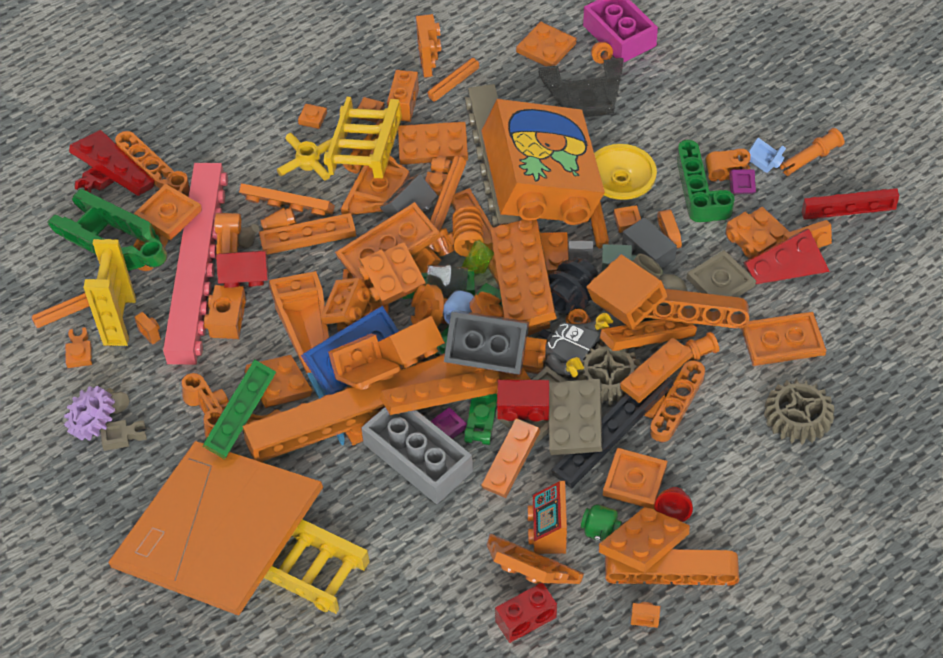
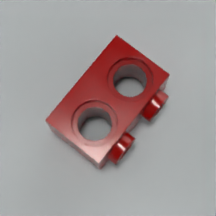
M543 583L495 607V622L509 643L557 618V603Z

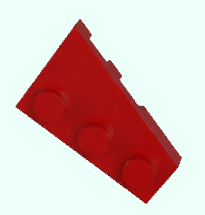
M805 229L743 262L748 273L756 280L755 284L830 272L809 229Z

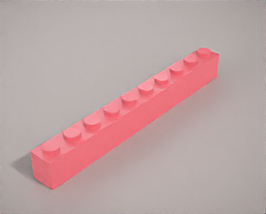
M194 163L189 198L200 203L202 211L183 228L163 349L167 364L197 365V358L202 355L203 344L200 338L205 335L206 331L203 318L209 311L206 298L211 295V282H209V278L214 277L212 259H216L215 240H217V234L215 233V214L222 213L220 206L225 203L223 186L228 184L227 172L223 171L222 163Z

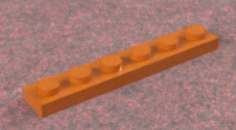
M523 367L520 374L487 369L381 391L380 399L388 413L394 415L498 393V380H530V377Z

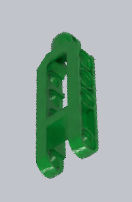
M79 189L72 198L74 204L85 212L77 222L65 216L62 218L55 214L47 221L55 233L95 255L93 240H104L99 237V233L107 225L144 242L145 244L141 247L140 251L134 246L121 248L128 271L144 267L145 265L153 268L159 267L167 260V251L160 242V237L155 234V230L150 222L83 189Z

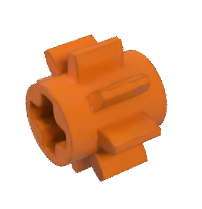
M447 228L438 230L441 238L428 245L434 252L438 253L439 257L455 251L453 232L448 233Z

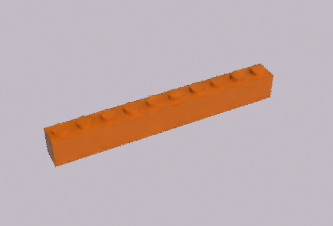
M442 354L432 360L419 362L412 367L400 370L391 379L376 381L372 383L370 388L359 390L351 386L341 392L325 395L321 399L302 403L287 411L277 412L270 417L251 421L243 426L244 439L253 460L263 462L344 433L364 422L366 424L385 408L380 399L381 391L487 369L444 362L445 354Z

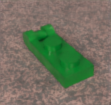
M497 393L471 399L464 442L473 443V441H480L484 445L491 444L497 407ZM475 428L484 429V431H475Z

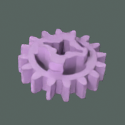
M89 386L87 392L81 390L80 397H73L74 402L72 405L67 406L70 410L69 413L64 415V418L68 419L64 424L65 427L69 428L67 432L82 441L84 438L91 440L93 434L98 437L100 434L99 430L101 428L106 430L107 426L105 424L108 421H112V418L109 416L110 413L115 411V408L112 407L115 403V400L111 398L112 395L99 386L95 388Z

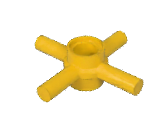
M288 133L285 139L297 152L295 159L277 168L278 174L282 177L300 167L305 171L314 170L324 181L328 180L331 175L320 164L319 160L320 155L329 150L333 137L316 146L310 141L301 143L292 133Z

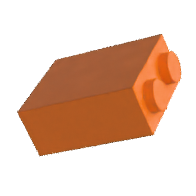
M622 254L586 286L594 303L631 329H634L668 296L661 280Z

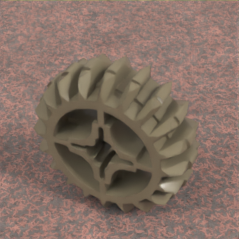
M597 343L595 350L590 348L589 354L585 356V360H581L584 369L577 370L578 375L575 379L576 381L600 379L602 403L603 401H608L611 407L613 401L616 400L618 403L627 394L621 389L620 383L641 365L640 359H636L635 352L628 353V348L612 351L607 345L601 347ZM607 369H609V374L611 375V378H609Z
M797 378L793 384L786 380L783 386L778 384L775 387V391L771 390L765 401L764 416L767 419V427H773V434L781 432V440L790 437L791 444L795 439H799L801 445L805 443L806 439L813 443L816 437L821 439L824 433H828L831 423L834 421L835 409L834 405L831 404V397L826 396L825 389L818 390L817 383L810 386L807 380L803 384L799 383ZM788 401L789 405H786L784 409L780 410L779 407L783 403ZM819 413V417L817 419H815L814 421L810 420V417H813L814 414Z

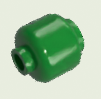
M599 504L593 505L591 509L586 508L581 522V528L584 529L585 536L601 542L622 526V521L618 520V512L615 509Z

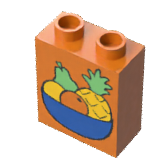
M497 99L482 128V135L500 214L520 216L522 219L529 221L539 218L560 220L569 225L588 222L605 191L583 111L581 109Z

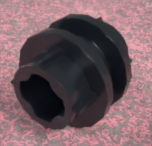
M577 257L573 261L565 260L558 265L557 271L548 275L556 311L569 315L574 309L584 310L588 301L592 300L586 286L599 274L591 263Z

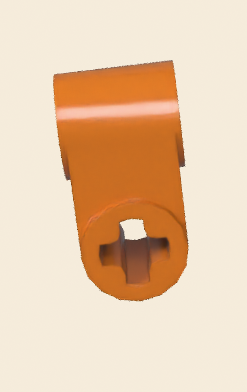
M735 149L709 153L705 158L709 180L713 182L717 180H730L729 172L731 170H740V167H742V170H750L748 163L751 160V155L749 151Z

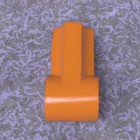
M240 213L215 214L216 254L238 252V235L241 233Z

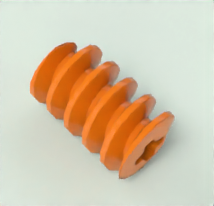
M462 206L452 216L454 250L461 256L472 257L477 254L484 244L482 213L475 206Z

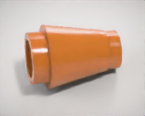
M284 207L265 219L260 220L263 230L297 224L291 207L287 209Z

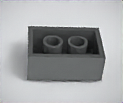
M453 310L451 311L444 362L520 374L523 367L529 322Z

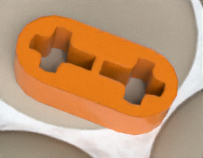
M670 209L659 211L657 218L661 232L677 245V249L681 248V235L672 211Z

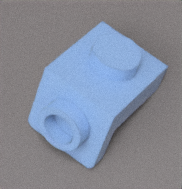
M757 138L749 149L751 155L750 162L768 173L773 167L777 169L785 158L782 154L786 148L781 146L778 150H775Z

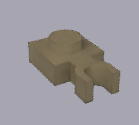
M126 420L106 423V430L101 428V440L104 451L129 447V440L132 439L137 441L147 440L145 431L137 432L140 429H146L144 420L134 422L127 426Z

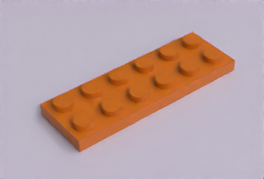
M522 219L490 228L504 318L528 321L529 326L557 319L538 221Z

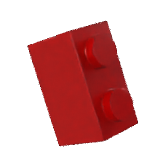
M498 380L497 418L506 421H514L516 418L531 421L549 420V380Z

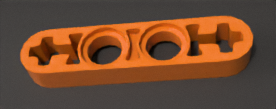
M123 131L116 136V145L141 167L160 189L168 175L174 171L134 133ZM138 152L145 153L142 157H134ZM149 165H158V167L154 170L147 169Z
M699 361L686 362L674 381L673 386L651 422L650 434L654 440L666 442L671 439L704 380L705 367ZM693 370L698 371L692 377V381H689V373H692ZM686 388L690 393L687 396H681L676 390ZM673 406L678 408L680 412L676 415H671L666 412V409ZM664 420L667 421L666 430H663L662 433L658 432V429L663 426Z

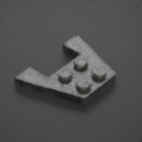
M624 59L604 60L603 67L606 77L562 82L558 65L538 67V75L560 107L581 109L584 118L612 115L615 111Z

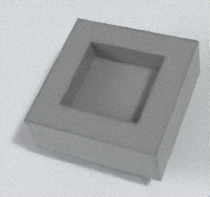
M569 241V261H573L577 257L592 263L593 241Z

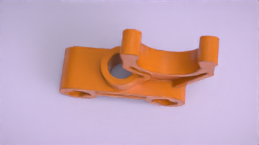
M190 373L182 379L183 401L189 406L199 405L205 414L203 418L204 434L207 439L229 400L223 389L212 392L201 375ZM276 409L270 414L263 416L252 413L246 425L251 421L270 417L280 412V410Z

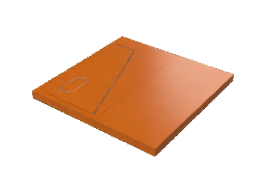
M195 441L108 563L111 568L239 616L323 489L321 481L231 452L223 459L202 447L204 443Z

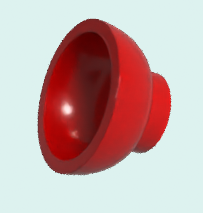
M671 487L658 495L654 509L666 516L685 522L692 515L693 504L689 495L681 488Z

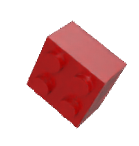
M267 250L216 254L218 284L224 283V288L239 287L240 282H248L249 286H263L264 281L269 279Z

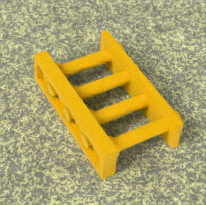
M346 97L344 106L340 107V118L329 150L324 154V164L328 166L329 175H334L337 164L369 166V168L373 169L374 178L384 177L402 118L399 99H390L388 108L384 110L353 109L351 97ZM353 118L384 119L380 125L351 124ZM348 133L379 134L378 139H375V141L346 139ZM343 148L374 150V153L370 154V156L341 155Z
M94 239L93 246L100 264L97 279H85L83 288L102 344L104 346H127L129 337L123 321L125 303H136V296L119 240Z
M302 519L292 534L297 539L296 544L279 569L271 566L264 578L313 602L323 612H328L329 610L337 614L339 607L337 598L334 596L352 569H356V567L363 571L369 564L368 550ZM311 545L319 549L320 553L302 580L288 574L306 547ZM334 556L342 560L343 564L326 590L322 591L312 586L311 584L327 560Z

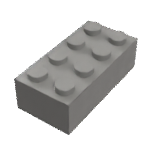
M385 407L361 427L364 445L435 504L443 500L473 472L472 455L417 410L390 415Z

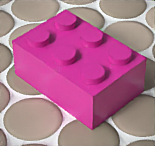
M596 0L584 6L583 26L599 42L610 44L613 49V56L621 64L656 47L658 27L631 0Z

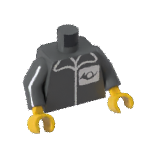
M602 313L595 321L589 323H561L555 333L543 328L539 333L538 339L547 340L545 359L550 368L558 375H569L575 379L578 375L577 370L584 369L581 360H585V356L589 354L590 348L595 350L597 343L600 345L599 332H601V329L610 328L608 324L613 323L609 314Z

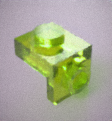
M480 240L475 241L460 269L462 271H474V274L485 273L494 252Z

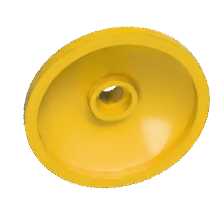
M612 144L594 153L605 191L604 196L620 200L633 199L647 193L654 185L657 175L656 164L652 157L644 150L628 144Z

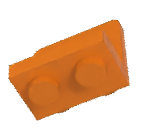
M372 333L328 351L336 380L359 390L370 388L372 383L376 381L391 379L395 373L400 371L398 364L382 358L377 337Z

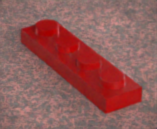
M895 188L804 198L801 213L803 220L896 210L900 195L898 189Z

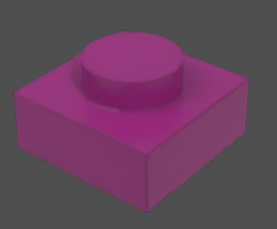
M731 170L729 172L730 191L733 195L756 193L755 170Z
M450 407L430 421L451 439L466 429V422Z

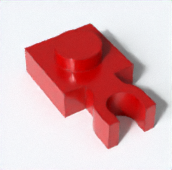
M92 167L82 174V178L75 181L74 189L85 188L84 190L91 193L93 188L101 191L114 183V180Z

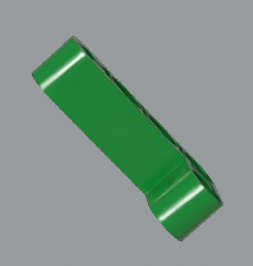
M693 140L680 142L678 145L677 166L690 219L695 222L729 219L733 214L734 195L727 190L709 191L698 144Z

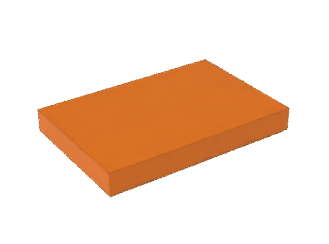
M813 312L753 320L741 328L753 366L824 356L827 352Z

